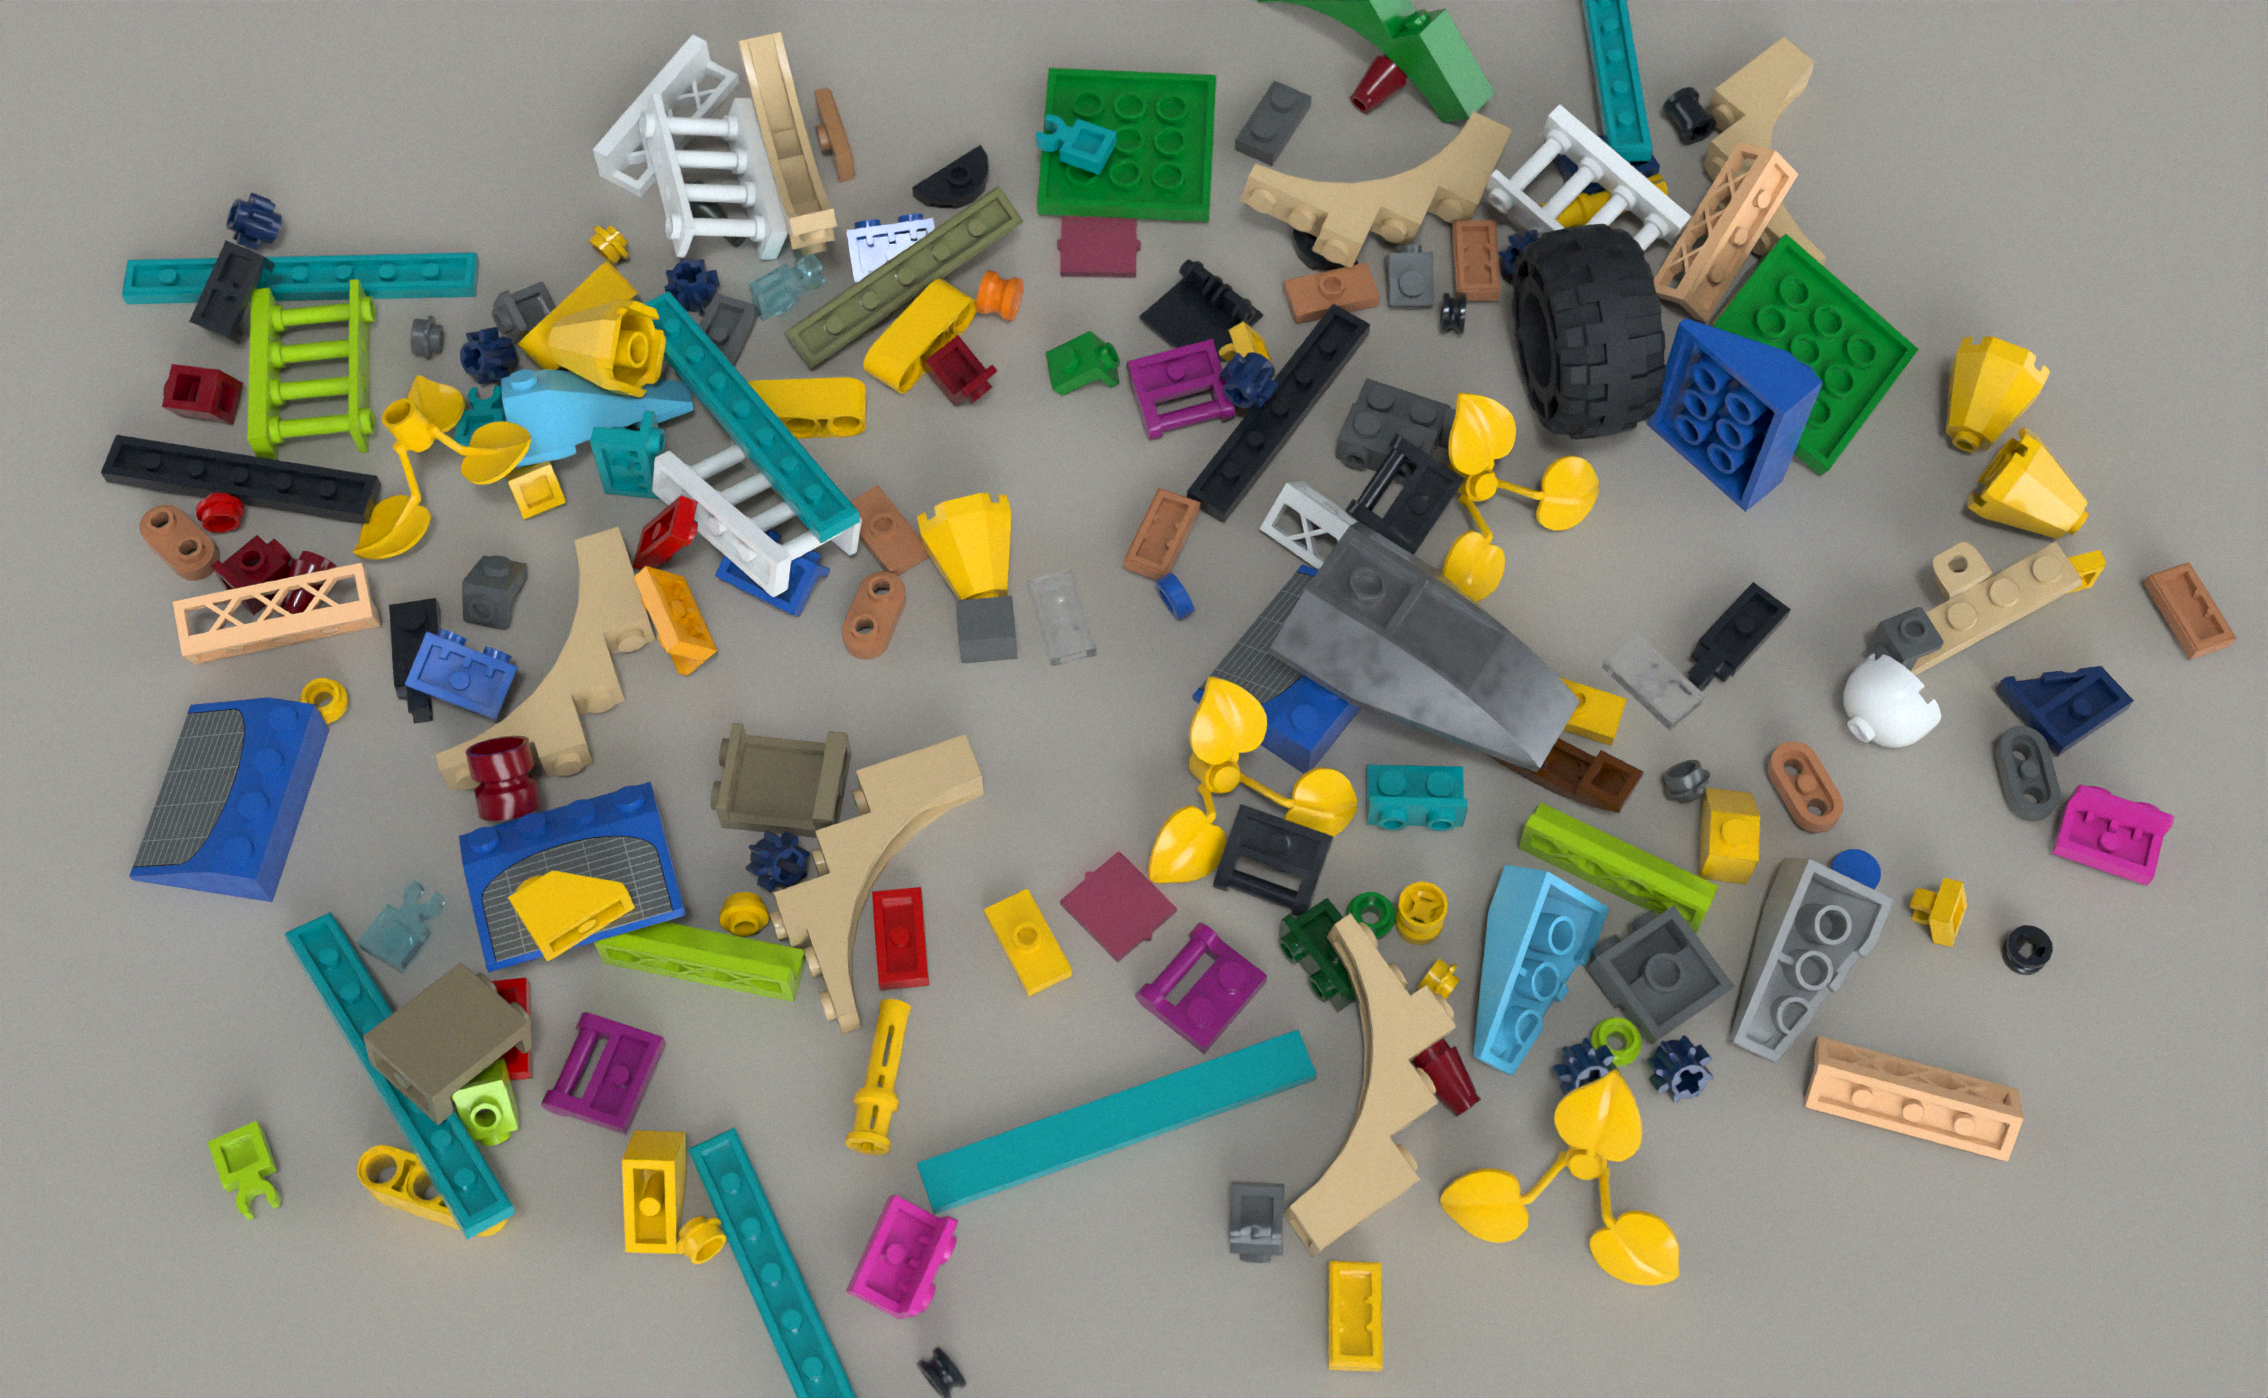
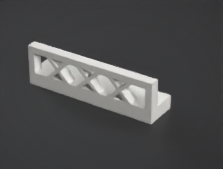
M692 34L593 148L600 177L641 198L657 180L647 140L641 136L639 130L640 114L642 111L647 110L652 93L661 94L666 117H673V114L679 107L696 104L697 111L689 118H710L738 85V74L710 61L705 40ZM706 75L721 81L716 89L698 92L697 86ZM672 134L675 150H682L694 135ZM647 162L648 169L638 180L623 173L629 165Z
M1295 481L1285 484L1262 523L1260 530L1319 570L1325 559L1318 554L1315 536L1329 533L1337 539L1338 543L1350 525L1361 521L1306 482ZM1287 506L1300 513L1304 533L1291 536L1276 526ZM1312 522L1322 529L1313 531ZM1305 538L1307 546L1299 542L1298 539Z

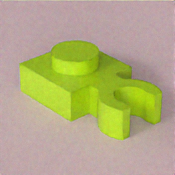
M257 1121L207 1142L222 1187L228 1193L239 1189L236 1194L235 1203L239 1212L246 1219L251 1220L255 1218L254 1212L251 1209V1203L258 1195H266L268 1203L274 1209L280 1207V1194L268 1181L264 1180V1177L278 1170L263 1128Z

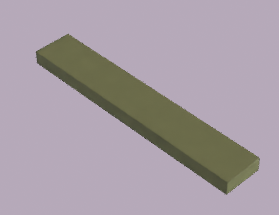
M998 185L786 330L784 335L809 370H811L920 295L935 279H943L1016 229L1024 221Z

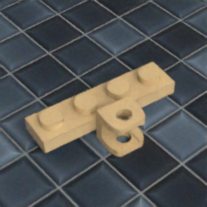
M2055 541L1993 576L1991 569L1978 550L1967 542H1961L1935 556L1933 559L1935 583L1945 602L1929 610L1926 614L1944 643L1940 650L1918 658L1911 672L1915 676L2081 586L2082 578L2058 543Z

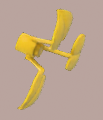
M416 375L407 398L394 401L382 414L383 425L397 440L392 448L399 455L411 491V497L395 495L378 503L372 511L369 523L363 524L358 544L352 552L357 557L364 559L390 558L409 550L425 534L431 520V513L426 507L419 505L422 496L407 454L408 450L414 452L425 451L437 438L458 454L466 456L461 464V473L470 483L486 485L505 477L517 466L529 450L530 443H532L531 434L524 427L512 422H492L478 428L473 433L470 446L460 445L447 436L445 432L451 430L458 423L464 412L465 399L463 395L452 386L440 384L423 376Z
M1458 393L1456 414L1448 442V453L1451 461L1448 468L1465 479L1457 493L1461 494L1458 502L1467 508L1482 535L1473 530L1466 531L1460 535L1449 549L1442 574L1471 599L1478 602L1488 597L1499 585L1505 569V555L1500 547L1490 544L1493 539V533L1473 502L1491 498L1496 492L1497 487L1540 500L1536 511L1538 523L1547 529L1562 531L1580 523L1592 510L1599 493V480L1591 464L1585 459L1574 455L1562 456L1549 465L1542 477V491L1532 490L1497 478L1492 470L1495 465L1494 459L1502 458L1512 450L1516 437L1515 420L1508 409L1493 399L1478 394Z
M1210 676L1207 678L1203 697L1192 718L1189 730V743L1193 751L1189 759V769L1201 782L1197 792L1203 797L1206 813L1204 814L1196 806L1187 805L1178 809L1165 821L1156 837L1150 854L1148 878L1155 883L1191 882L1207 876L1218 866L1226 847V835L1221 827L1212 823L1216 818V810L1211 796L1212 792L1218 794L1230 792L1241 782L1279 805L1289 808L1284 817L1285 820L1335 837L1347 827L1357 811L1358 799L1350 781L1336 769L1318 767L1306 772L1297 780L1292 791V799H1289L1245 775L1237 764L1239 753L1250 752L1260 746L1267 730L1266 713L1259 701L1244 688L1225 679Z
M1612 1070L1598 1080L1572 1090L1560 1100L1556 1107L1554 1121L1559 1135L1569 1144L1568 1150L1559 1152L1554 1164L1527 1193L1520 1194L1519 1181L1512 1173L1501 1169L1485 1168L1471 1171L1457 1178L1445 1188L1440 1198L1443 1210L1473 1236L1489 1242H1508L1518 1238L1528 1226L1530 1217L1524 1205L1532 1203L1562 1168L1568 1166L1570 1172L1579 1179L1591 1180L1596 1177L1599 1180L1602 1219L1607 1227L1596 1230L1591 1235L1589 1245L1593 1257L1603 1270L1624 1282L1645 1286L1671 1282L1680 1274L1678 1240L1673 1230L1662 1218L1655 1214L1638 1210L1627 1211L1621 1214L1617 1220L1612 1215L1609 1188L1611 1171L1607 1167L1608 1160L1619 1162L1634 1155L1641 1144L1643 1135L1642 1120L1637 1103L1627 1083L1617 1070Z

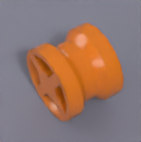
M987 270L978 290L976 311L985 315L990 312L998 313L1003 320L1013 321L1022 300L1023 279L1012 277L1008 280L1001 278L996 271Z

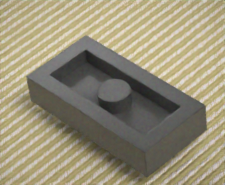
M1274 80L1235 139V150L1273 166L1310 109L1312 96Z
M715 293L699 325L732 365H734L758 316L757 307L755 304Z

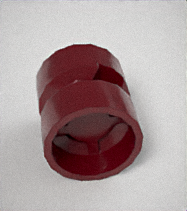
M503 736L476 743L466 750L471 779L481 783L474 789L480 819L485 821H502L519 818L538 810L542 806L537 780L532 779V775L527 774L534 767L527 737Z

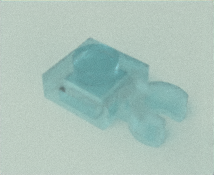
M814 254L803 257L792 269L787 264H784L748 284L752 304L756 305L758 316L762 321L776 314L785 313L800 301L799 293L804 290H814L825 283L824 277L819 272L823 269V266Z
M417 880L412 881L404 890V904L398 910L387 903L357 942L364 952L402 973L431 935L430 930L423 922L435 918L443 910L445 901L441 894L435 892L427 903L418 904L417 900L423 894L424 888Z

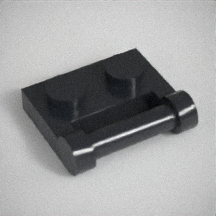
M1396 433L1389 444L1392 449L1358 500L1352 499L1345 510L1388 540L1415 555L1465 479ZM1409 458L1418 464V467L1382 518L1372 510L1406 459Z
M1240 804L1213 882V887L1225 892L1229 888L1291 909V915L1299 917L1308 911L1312 905L1334 836ZM1242 856L1302 877L1299 890L1296 891L1236 870L1239 857Z

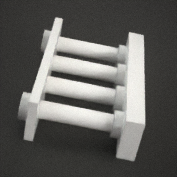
M652 93L647 110L642 111L640 114L639 130L641 136L645 137L648 143L666 214L665 233L668 239H672L676 257H686L693 236L750 237L751 241L756 243L760 259L777 260L788 230L751 98H734L729 114L725 115L723 119L666 117L661 94ZM671 134L722 136L724 141H728L731 152L675 150ZM680 168L732 170L733 174H737L740 186L684 184ZM689 201L741 203V206L746 208L749 219L693 218Z
M1560 104L1548 116L1541 132L1546 142L1510 179H1507L1496 169L1491 174L1484 191L1488 195L1490 203L1498 211L1504 214L1509 213L1528 231L1536 229L1538 231V238L1542 237V233L1564 229L1555 219L1590 182H1598L1610 193L1611 199L1586 225L1604 223L1609 226L1623 210H1630L1644 224V227L1633 237L1643 251L1657 238H1663L1672 245L1683 233L1691 219L1688 213ZM1558 154H1565L1578 165L1579 170L1541 208L1522 191Z
M732 438L730 447L692 466L683 463L670 450L655 457L652 492L668 506L680 495L697 501L698 504L694 520L698 522L697 531L772 597L788 589L791 561L832 540L849 556L857 552L862 518H860L859 523L823 543H820L809 530L781 545L764 532L797 516L785 501L753 518L745 516L735 508V505L769 488L778 495L779 493ZM739 462L755 474L722 492L713 489L704 481Z

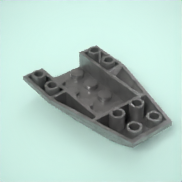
M1359 521L1348 527L1304 590L1268 651L1272 656L1352 705L1536 773L1541 768L1580 703V700L1540 657L1439 570Z

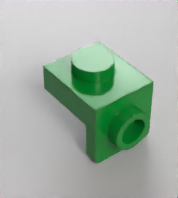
M1091 331L1046 352L1052 389L1061 396L1098 378L1111 388L1120 383L1117 372L1120 360L1117 351L1111 343H1105Z

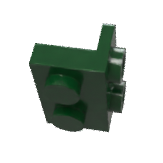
M1327 897L1296 919L1291 914L1282 918L1278 943L1288 960L1293 964L1299 962L1309 974L1308 982L1315 995L1322 1002L1329 1000L1337 1012H1339L1357 999L1347 971L1327 938L1334 924L1343 919V916Z

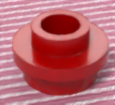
M213 493L197 504L196 516L207 531L226 533L240 526V519L244 516V505L241 500L230 494Z

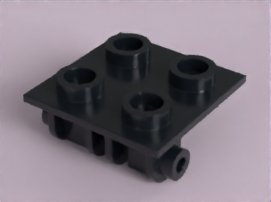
M1189 259L1179 269V274L1183 276L1182 280L1142 313L1139 319L1175 348L1213 339L1219 356V351L1222 347L1233 343L1229 329L1243 321L1252 327L1263 317V313L1252 306L1250 300L1243 299L1234 292L1232 286L1228 283L1224 284L1219 276H1214L1206 270L1200 261L1193 262Z

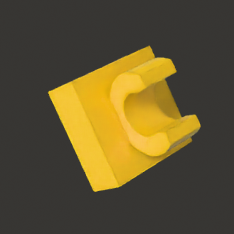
M1244 321L1229 329L1233 343L1227 344L1220 349L1219 355L1221 358L1229 362L1236 353H1240L1245 357L1247 353L1255 352L1266 357L1273 365L1264 338Z
M549 461L523 466L505 476L524 520L566 503Z
M1944 877L1938 894L1922 888H1916L1910 902V908L1915 909L1912 920L1920 924L1930 925L1933 943L1953 948L1967 908L1964 882Z

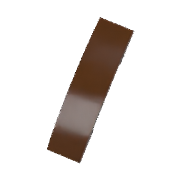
M1560 738L1557 739L1537 773L1488 755L1503 766L1549 791L1594 808L1617 813L1621 812L1644 771L1602 750L1595 757Z

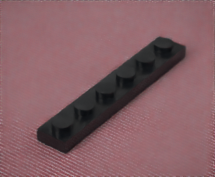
M1332 304L1275 377L1274 381L1278 383V387L1268 401L1266 400L1261 408L1254 404L1187 490L1186 497L1201 502V510L1225 523L1369 335L1370 324Z
M122 435L115 436L101 470L102 476L109 483L203 498L213 493H227L247 505L366 524L369 523L382 486L378 476Z

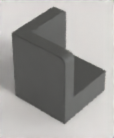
M1012 596L957 601L958 634L962 663L1018 659Z

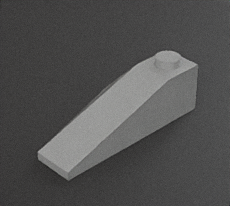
M1784 858L1765 903L1729 1042L1777 1063L1814 1019V1012L1831 992L1836 993L1846 981L1844 976L1860 958H1865L1875 947L1894 899L1811 859Z

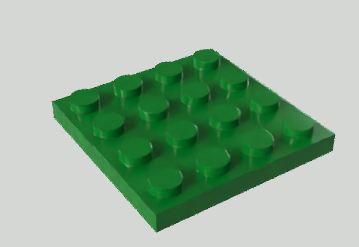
M1048 68L1043 133H1054L1045 130L1046 115H1055L1060 117L1065 125L1071 128L1076 120L1080 119L1117 132V144L1100 175L1061 162L1060 150L1052 152L1042 150L1037 214L1209 222L1216 75Z
M1786 233L1775 242L1710 325L1711 327L1788 351L1799 362L1810 366L1816 376L1823 381L1794 452L1798 458L1819 476L1830 470L1919 350Z

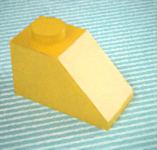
M1706 787V792L1702 795L1698 876L1707 880L1747 885L1759 861L1760 814L1753 794Z
M554 870L544 876L536 875L528 878L518 886L516 893L508 897L518 917L547 962L635 909L627 889L621 882Z
M634 1130L622 1158L625 1252L677 1254L687 1181L686 1132Z

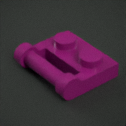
M1213 339L1127 361L1126 369L1148 440L1162 437V432L1219 417L1221 421L1235 417L1234 404L1223 393V386L1226 381L1219 377L1222 372V366ZM1209 389L1212 390L1214 397L1212 401L1160 415L1157 413L1156 403Z
M1199 922L1189 933V942L1152 984L1145 983L1135 994V997L1145 1009L1205 1054L1266 984L1267 975L1223 942L1209 926ZM1206 953L1215 962L1182 1000L1174 1006L1165 997L1201 956Z
M583 1012L576 1025L579 1033L553 1090L546 1091L541 1106L556 1115L570 1116L626 1135L666 1043L662 1036L595 1014ZM597 1040H608L582 1099L573 1097V1093Z

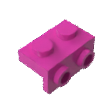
M2078 785L2063 806L2052 854L2148 886L2154 879L2163 838L2172 827L2174 816L2160 811L2158 807L2150 803H2135L2114 796L2102 787Z
M897 1195L889 1196L845 1292L899 1320L916 1317L918 1312H924L929 1306L936 1290V1285L932 1283L940 1264L943 1265L947 1262L956 1246L957 1237L953 1233L958 1220L950 1216L939 1218Z

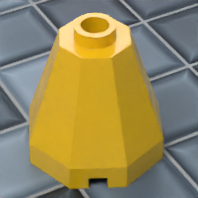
M619 299L562 317L551 328L548 335V348L555 363L606 390L624 396L641 398L647 392L641 388L645 384H654L660 378L666 338L663 330H658L654 327L652 319L660 320L655 308L638 301Z
M1994 336L1983 337L1980 344H1971L1974 337H1964L1950 367L1945 433L1952 438L1954 446L1970 453H1975L1978 450H1989L2036 401L2050 373V370L2044 364L2040 371L2034 366L2037 357L2030 350Z
M2024 426L2018 431L2020 442L2011 437L1984 469L1977 482L1986 485L1980 496L1973 490L1967 497V506L1982 518L2059 539L2066 533L2074 535L2088 518L2089 513L2084 510L2088 503L2087 499L2042 439Z
M989 493L964 496L943 501L934 506L936 516L927 520L926 512L917 516V526L922 546L958 600L1007 596L1012 516L1007 495L998 494V503L991 501Z

